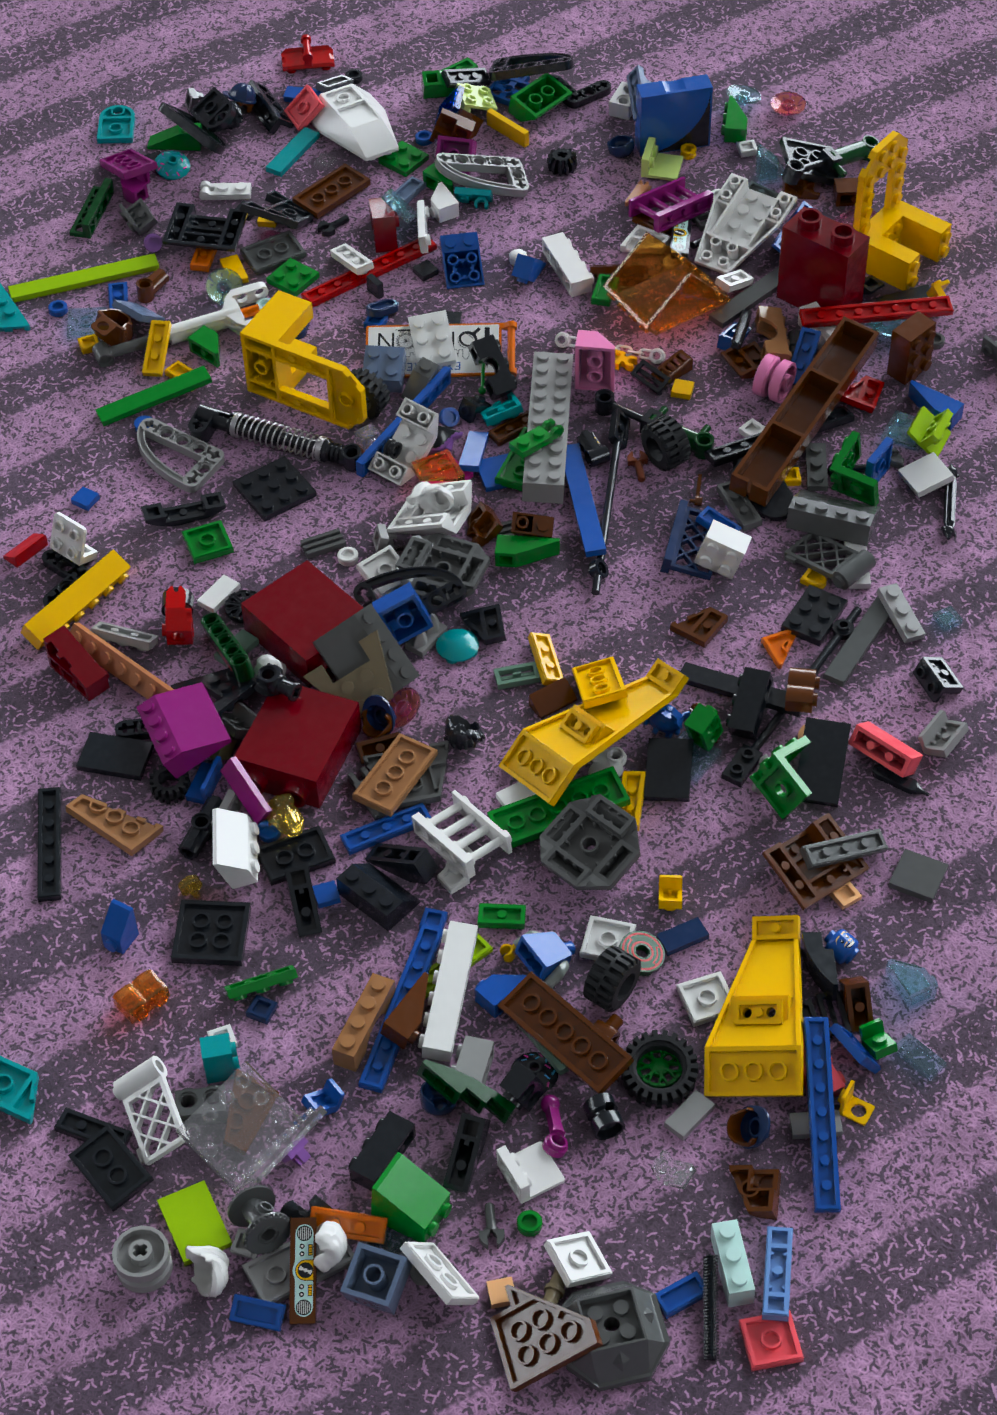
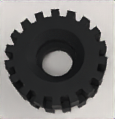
M362 368L352 369V374L365 387L367 417L370 420L374 417L377 418L390 401V391L386 390L388 386L382 383L383 379L381 377L379 379L375 377L377 374L374 372L370 374L368 369L364 371Z

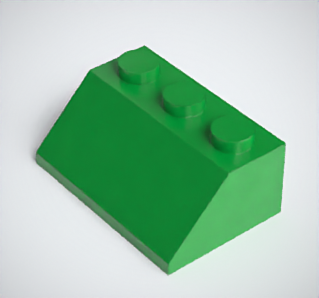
M545 73L510 97L508 112L520 122L536 120L572 96L573 92L551 74Z

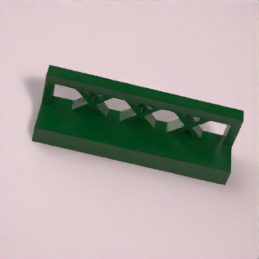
M105 178L101 187L93 186L69 232L70 236L91 239L114 194L111 178ZM82 227L83 232L76 231L78 228Z

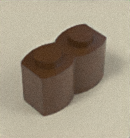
M790 667L785 711L812 713L813 706L817 707L818 693H815V690H819L820 677L816 676L817 670Z

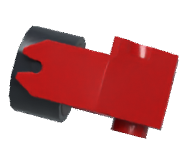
M170 586L162 595L161 612L165 616V623H162V636H166L167 645H189L194 642L192 617L194 595L189 589L182 586Z

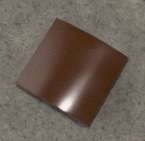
M754 341L740 350L729 348L721 352V356L741 379L754 378L761 362L762 348Z

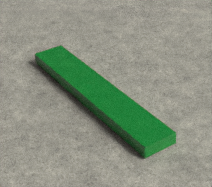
M201 366L95 409L96 414L104 427L210 384L212 379L205 366Z

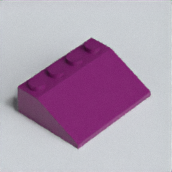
M202 682L156 694L136 707L162 764L176 779L232 742Z

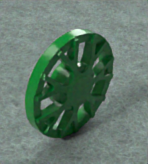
M661 1050L648 1052L642 1056L636 1066L640 1079L650 1087L658 1089L674 1085L682 1075V1067L679 1060L669 1052ZM653 1053H660L661 1057L654 1058ZM667 1055L672 1057L670 1061H666L664 1058ZM643 1059L651 1060L650 1064L642 1062ZM669 1066H678L679 1069L672 1070L669 1069ZM642 1070H650L648 1074L642 1075L641 1073ZM669 1074L673 1079L667 1081L665 1076ZM653 1076L659 1078L658 1083L651 1082Z

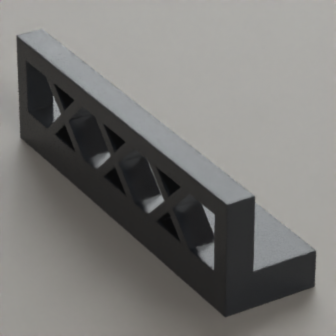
M250 80L248 85L254 89L256 94V104L253 106V111L268 132L275 134L280 125L293 128L294 124L265 85Z

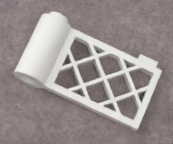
M152 1056L114 1081V1088L112 1089L115 1097L124 1103L139 1146L136 1150L139 1161L148 1166L189 1140L166 1080L167 1069L162 1060L157 1056ZM161 1086L162 1094L159 1101L153 1100L152 1096L155 1089ZM142 1099L144 1102L140 1113H135L132 1104ZM150 1102L158 1104L153 1118L146 1116ZM164 1106L170 1110L167 1122L159 1120ZM144 1119L152 1121L147 1135L141 1131ZM158 1123L165 1125L161 1139L153 1137ZM171 1128H176L179 1137L172 1142H168L167 1139ZM151 1141H158L159 1145L156 1152L150 1155L149 1147Z

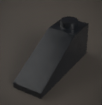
M377 843L365 858L367 862L413 883L427 884L439 868L428 849L423 847Z
M308 864L285 868V879L299 937L322 933Z
M466 1113L461 1114L443 1187L463 1193L468 1192L485 1145L491 1120Z

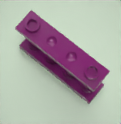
M680 177L629 199L628 216L633 217L640 213L654 219V231L660 233L710 211L714 192L707 190L697 195L685 188L686 178ZM683 195L689 199L682 200L678 197ZM668 201H670V202L674 203L675 205L669 206V205H667V204H665V203L668 202ZM657 207L661 211L655 212L652 208Z

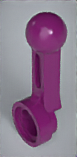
M549 1094L541 1100V1109L546 1114L550 1135L546 1136L542 1147L548 1155L554 1158H562L568 1150V1141L564 1137L566 1132L563 1129L559 1113L560 1101L555 1095Z

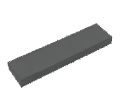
M879 828L805 845L799 850L808 870L884 853L889 848Z

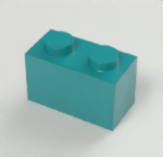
M229 1033L199 1038L207 1084L233 1080L235 1070L240 1069L236 1043L230 1042Z

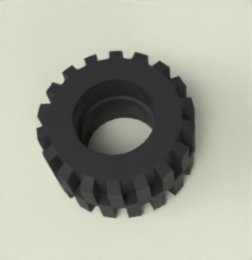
M664 415L643 426L641 429V442L644 451L652 464L659 470L666 472L689 460L691 448L688 437L682 426L671 416Z
M612 945L599 955L588 972L583 990L584 997L606 1011L614 1012L624 1004L634 990L640 976L641 961L617 946Z

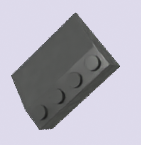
M801 489L793 496L788 508L786 528L867 546L881 507Z
M371 603L312 642L336 679L339 680L370 661L358 641L378 629L393 694L420 676Z

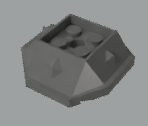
M436 533L422 537L420 535L412 536L398 559L395 568L397 570L408 567L429 566L448 570L459 577L467 589L466 597H468L477 589L490 565V558L477 543ZM419 577L400 581L402 586L410 582L419 598L449 583L443 579L432 577ZM455 587L453 593L459 595L460 589ZM444 592L448 600H450L451 598L448 596L450 594ZM435 596L432 604L437 606L442 604L443 597ZM460 601V602H458V603H456V604H454V605H452V606H455V607H456V606L459 605L462 601Z
M601 794L569 802L540 835L541 864L576 890H612L641 856L636 818ZM591 845L595 846L592 850H586Z
M625 1281L572 1292L562 1307L595 1320L603 1345L567 1364L566 1369L579 1379L590 1384V1387L598 1392L651 1380L670 1346L669 1336L656 1293ZM614 1326L617 1330L611 1332L606 1330V1328Z

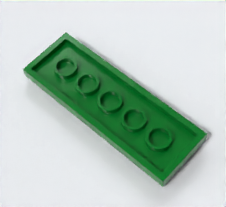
M611 766L571 781L555 806L550 805L535 794L487 812V816L502 830L509 832L512 838L511 846L514 848L540 838L544 830L569 802L591 798V796L597 794L603 795L620 808L630 805L631 801L616 770Z

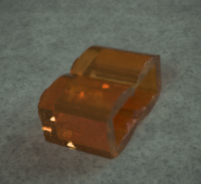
M148 969L137 976L132 983L119 989L112 998L118 1010L133 1024L137 1020H144L150 1010L163 1006L167 1002L170 993L166 984L151 969Z

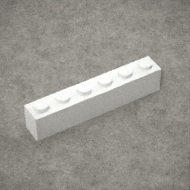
M450 921L448 929L443 930L441 943H445L444 950L439 949L437 963L440 964V968L434 971L432 984L436 985L435 991H430L428 1005L431 1006L430 1013L425 1012L423 1026L426 1027L425 1034H420L418 1048H422V1058L451 1062L477 940L478 925Z

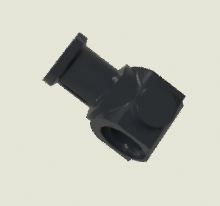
M268 663L258 670L257 684L254 688L259 694L268 697L282 694L288 697L290 701L298 699L302 685L288 681L287 677L283 675V670L278 665Z

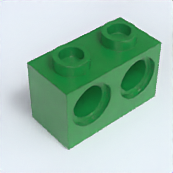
M701 703L697 704L684 723L689 739H693L695 745L708 752L724 731L718 711L710 705L704 706Z

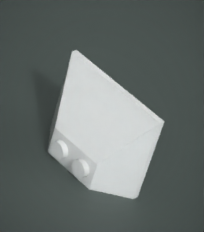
M471 480L434 483L443 486L452 493L454 506L445 513L426 515L418 504L410 505L406 501L387 528V532L421 535L441 533L448 536L457 534L471 513Z

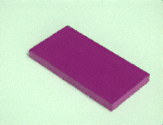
M131 148L99 160L102 168L123 180L158 168L157 162Z

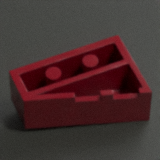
M390 196L368 199L376 253L397 249L396 227H399V217L397 216L395 202H391Z
M64 625L43 638L50 667L88 701H91L110 688L107 671L98 665Z

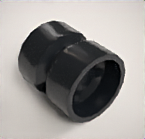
M610 1093L596 1094L583 1104V1110L597 1140L616 1137L625 1129V1123L621 1114L617 1111L618 1107Z

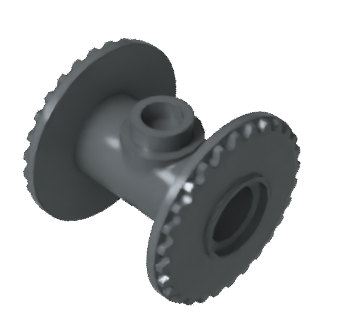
M262 1185L249 1186V1188L241 1190L240 1193H237L232 1198L227 1210L228 1218L232 1224L238 1227H247L243 1236L244 1246L248 1251L257 1255L273 1252L282 1246L290 1236V1219L284 1213L273 1212L275 1195L270 1188Z

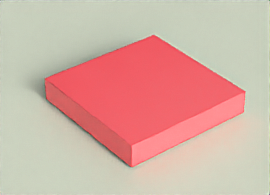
M306 85L286 107L284 112L297 130L301 131L311 123L325 106L313 89Z
M790 1310L789 1322L762 1320V1315L739 1319V1327L751 1371L804 1361Z

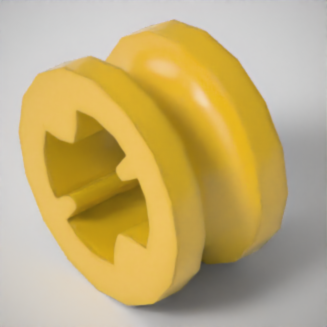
M686 143L681 146L680 156H683V159L691 160L696 157L697 148L694 144Z

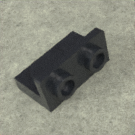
M922 657L913 671L914 676L933 702H938L943 694H960L964 688L942 657Z

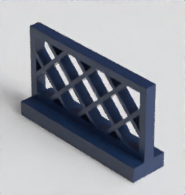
M680 499L660 572L668 573L670 569L697 578L710 580L713 571L709 569L708 573L700 571L697 568L700 565L692 562L689 558L691 555H697L700 547H696L693 541L700 539L703 542L708 532L707 529V531L701 533L697 528L700 524L693 522L689 518V514L698 516L702 510L688 507V501ZM692 529L696 535L689 537L685 531ZM688 544L692 550L685 552L681 546ZM684 559L688 565L682 566L676 564V561Z

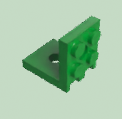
M852 431L849 437L846 436L843 440L842 449L834 455L832 465L829 468L833 472L830 477V481L834 483L831 489L865 504L877 506L879 503L878 480L853 470L862 454L860 433Z
M806 735L799 739H796V737L792 738L785 744V747L782 744L776 747L771 752V757L764 759L759 764V769L749 777L782 820L788 817L812 794L807 785L789 764L811 743ZM781 784L785 787L786 793L782 791Z

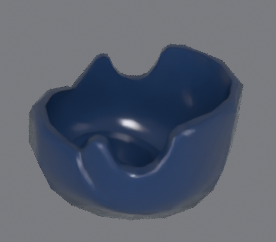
M617 135L607 142V146L612 156L625 158L633 152L635 143L632 135Z
M426 1081L422 1083L419 1098L422 1108L428 1114L444 1116L450 1114L455 1109L456 1104H452Z

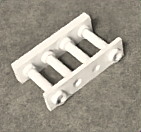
M454 790L451 792L453 805L430 819L425 818L419 812L411 816L414 833L469 880L476 875L474 865L478 859L498 847H501L508 854L512 853V838L508 831L502 830L471 804L466 796H462ZM457 812L464 816V818L444 830H439L436 825ZM470 824L478 828L457 842L449 838ZM484 835L492 840L471 854L462 850Z

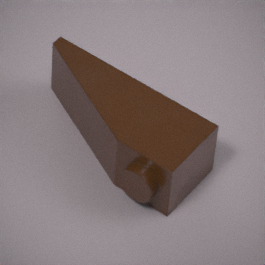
M427 972L421 975L384 1021L380 1032L403 1050L409 1043L413 1045L421 1034L418 1030L423 1015L429 976Z

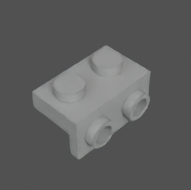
M939 710L918 736L924 754L947 758L968 732L969 728L965 722L948 720L946 712Z

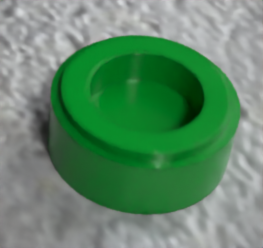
M533 1210L522 1212L517 1218L518 1231L526 1237H533L539 1234L542 1229L540 1214Z

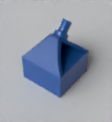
M410 582L372 602L373 607L399 645L434 627L428 611Z

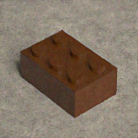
M916 312L892 330L887 374L906 385L911 380L914 381L920 373L930 368L937 322L920 312Z

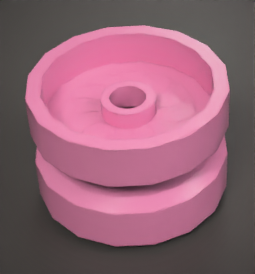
M770 353L765 355L754 376L753 394L764 398L768 396L769 400L781 404L793 386L797 370L796 363L786 359L781 361L780 357Z

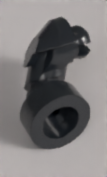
M315 1194L309 1201V1210L304 1209L298 1203L291 1200L283 1205L280 1212L287 1215L291 1220V1218L310 1217L312 1206L333 1208Z

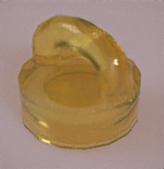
M197 875L186 876L179 882L178 888L183 896L191 894L196 899L200 898L199 890L202 887V882Z

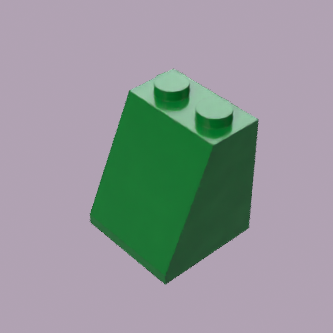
M397 1152L372 1187L371 1215L388 1217L387 1227L418 1242H427L430 1236L434 1237L438 1231L442 1218L446 1219L452 1208L450 1192L399 1152Z

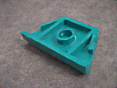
M0 283V332H13V329L24 328L25 331L31 330L29 323Z
M0 1056V1111L31 1125L37 1096L38 1073Z

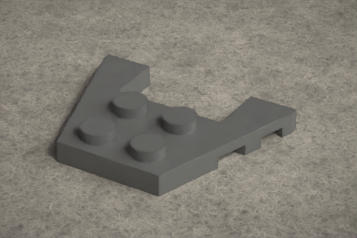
M448 741L429 744L430 747L438 750V755L398 809L409 808L420 803L425 805L441 802L449 753ZM383 753L363 756L364 765L369 772Z

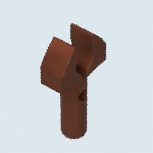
M639 450L640 458L637 460L633 457V451H631L627 456L628 466L635 467L638 481L644 482L646 478L643 465L648 464V456Z

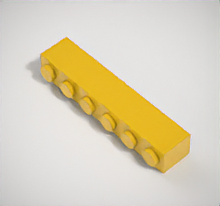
M113 549L26 622L20 633L37 650L45 646L43 638L63 625L69 629V624L73 620L78 622L85 615L84 611L88 607L93 609L100 602L99 598L101 596L107 597L115 589L113 587L115 584L119 583L121 585L129 577L127 573L131 566Z

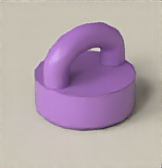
M154 233L147 235L144 239L146 250L149 252L159 251L162 247L161 237Z

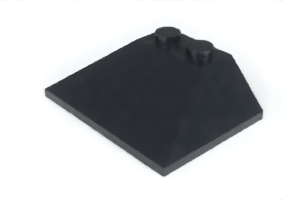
M176 202L162 243L165 245L235 252L248 213L242 212L240 209L230 208L227 218L196 215L195 204Z

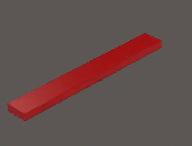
M417 239L372 260L374 269L369 270L366 274L357 275L352 271H348L301 293V298L312 302L313 308L366 283V276L369 274L379 277L428 253H421ZM432 239L431 245H428V253L437 249V244Z
M948 295L804 308L799 310V316L803 327L817 328L837 326L844 316L858 323L904 320L910 318L916 312H920L927 317L953 315L954 309Z

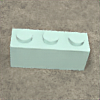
M737 1219L712 1223L711 1241L714 1253L718 1255L716 1257L718 1260L716 1261H718V1269L728 1307L754 1303L755 1286Z

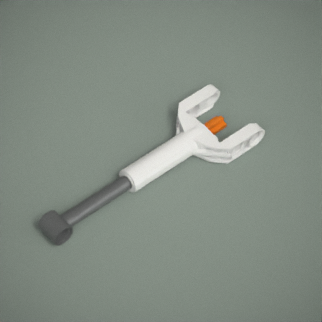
M256 282L232 289L224 298V306L221 310L172 324L169 343L173 345L188 340L190 335L204 325L216 332L229 328L240 335V332L252 320L245 321V318L255 316L260 311L258 304L242 309L240 307L256 303L259 299L265 298L269 292L264 282ZM264 289L262 293L255 294L257 290ZM241 294H246L244 298L237 299ZM148 336L110 347L106 342H98L93 346L92 352L100 367H109L114 363V357L145 349Z

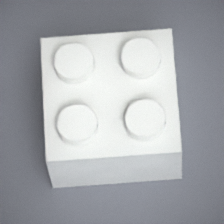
M713 519L694 563L732 579L752 537Z

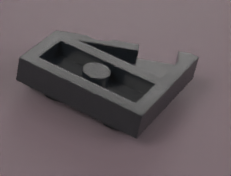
M499 604L459 613L465 625L485 645L507 641Z

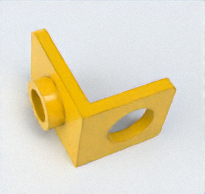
M851 1080L846 1089L843 1088L837 1102L840 1103L839 1112L841 1116L865 1126L875 1107L853 1096L855 1081ZM856 1105H860L866 1109V1114L862 1117H857L853 1115L851 1109Z

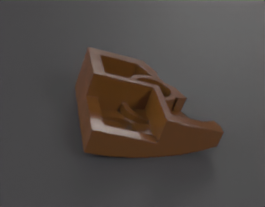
M442 108L429 141L435 142V139H438V135L469 139L476 122Z
M800 179L797 185H789L783 181L782 191L796 196L798 199L817 200L820 197V193L815 192L813 189V182Z
M729 1165V1170L744 1201L747 1212L758 1218L777 1220L781 1183L780 1170H754L752 1165Z

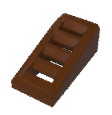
M680 349L657 369L674 381L693 370V359ZM654 373L650 374L660 382L664 381Z

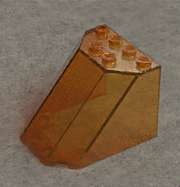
M648 232L642 236L603 285L608 291L606 295L613 301L617 300L619 302L617 306L625 312L628 311V317L636 323L639 322L641 330L647 334L651 332L655 335H659L727 304L731 300L730 296L715 284V281L704 271L694 265L688 258Z

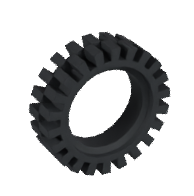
M652 1030V1035L648 1036V1033L644 1032L640 1039L636 1036L633 1039V1044L629 1043L627 1045L626 1052L633 1057L634 1062L621 1074V1079L623 1080L625 1090L628 1089V1094L631 1098L633 1096L636 1097L637 1103L641 1104L644 1101L646 1102L645 1106L651 1108V1104H655L656 1109H662V1105L670 1108L674 1102L678 1105L682 1103V1098L687 1099L690 1096V1091L693 1092L695 1082L697 1081L698 1063L696 1054H693V1047L691 1045L687 1046L686 1039L678 1040V1034L674 1032L672 1036H668L667 1030H663L662 1034H658L657 1030ZM666 1051L679 1060L682 1067V1075L674 1085L658 1089L650 1087L640 1079L636 1066L642 1056L648 1052Z

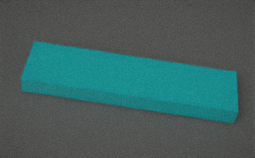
M304 127L266 166V172L282 177L320 138V132Z

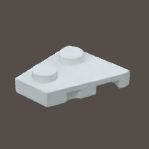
M637 225L620 245V251L662 253L670 243L671 236Z

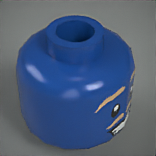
M840 929L837 932L832 930L823 940L827 943L824 949H833L835 962L838 964H843L844 962L848 964L860 951L857 948L859 945L858 940L845 929Z

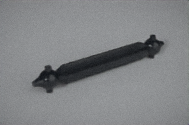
M953 464L948 469L954 475L955 480L945 485L944 526L941 527L942 533L947 540H950L952 536L955 537L957 534L955 533L954 526L956 478L959 477V474H957V469Z

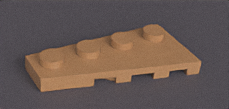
M83 794L66 805V812L130 856L136 854L164 831L163 825L158 823L152 825L147 823L145 818L140 816L134 818L127 815L126 811L122 809H111L107 807L106 803Z

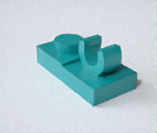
M455 187L454 195L459 202L469 203V201H474V206L477 209L481 202L485 203V209L489 207L488 202H493L491 190Z

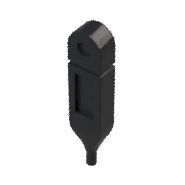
M881 764L873 767V777L908 794L930 795V793L921 788L915 779L909 776L902 778Z

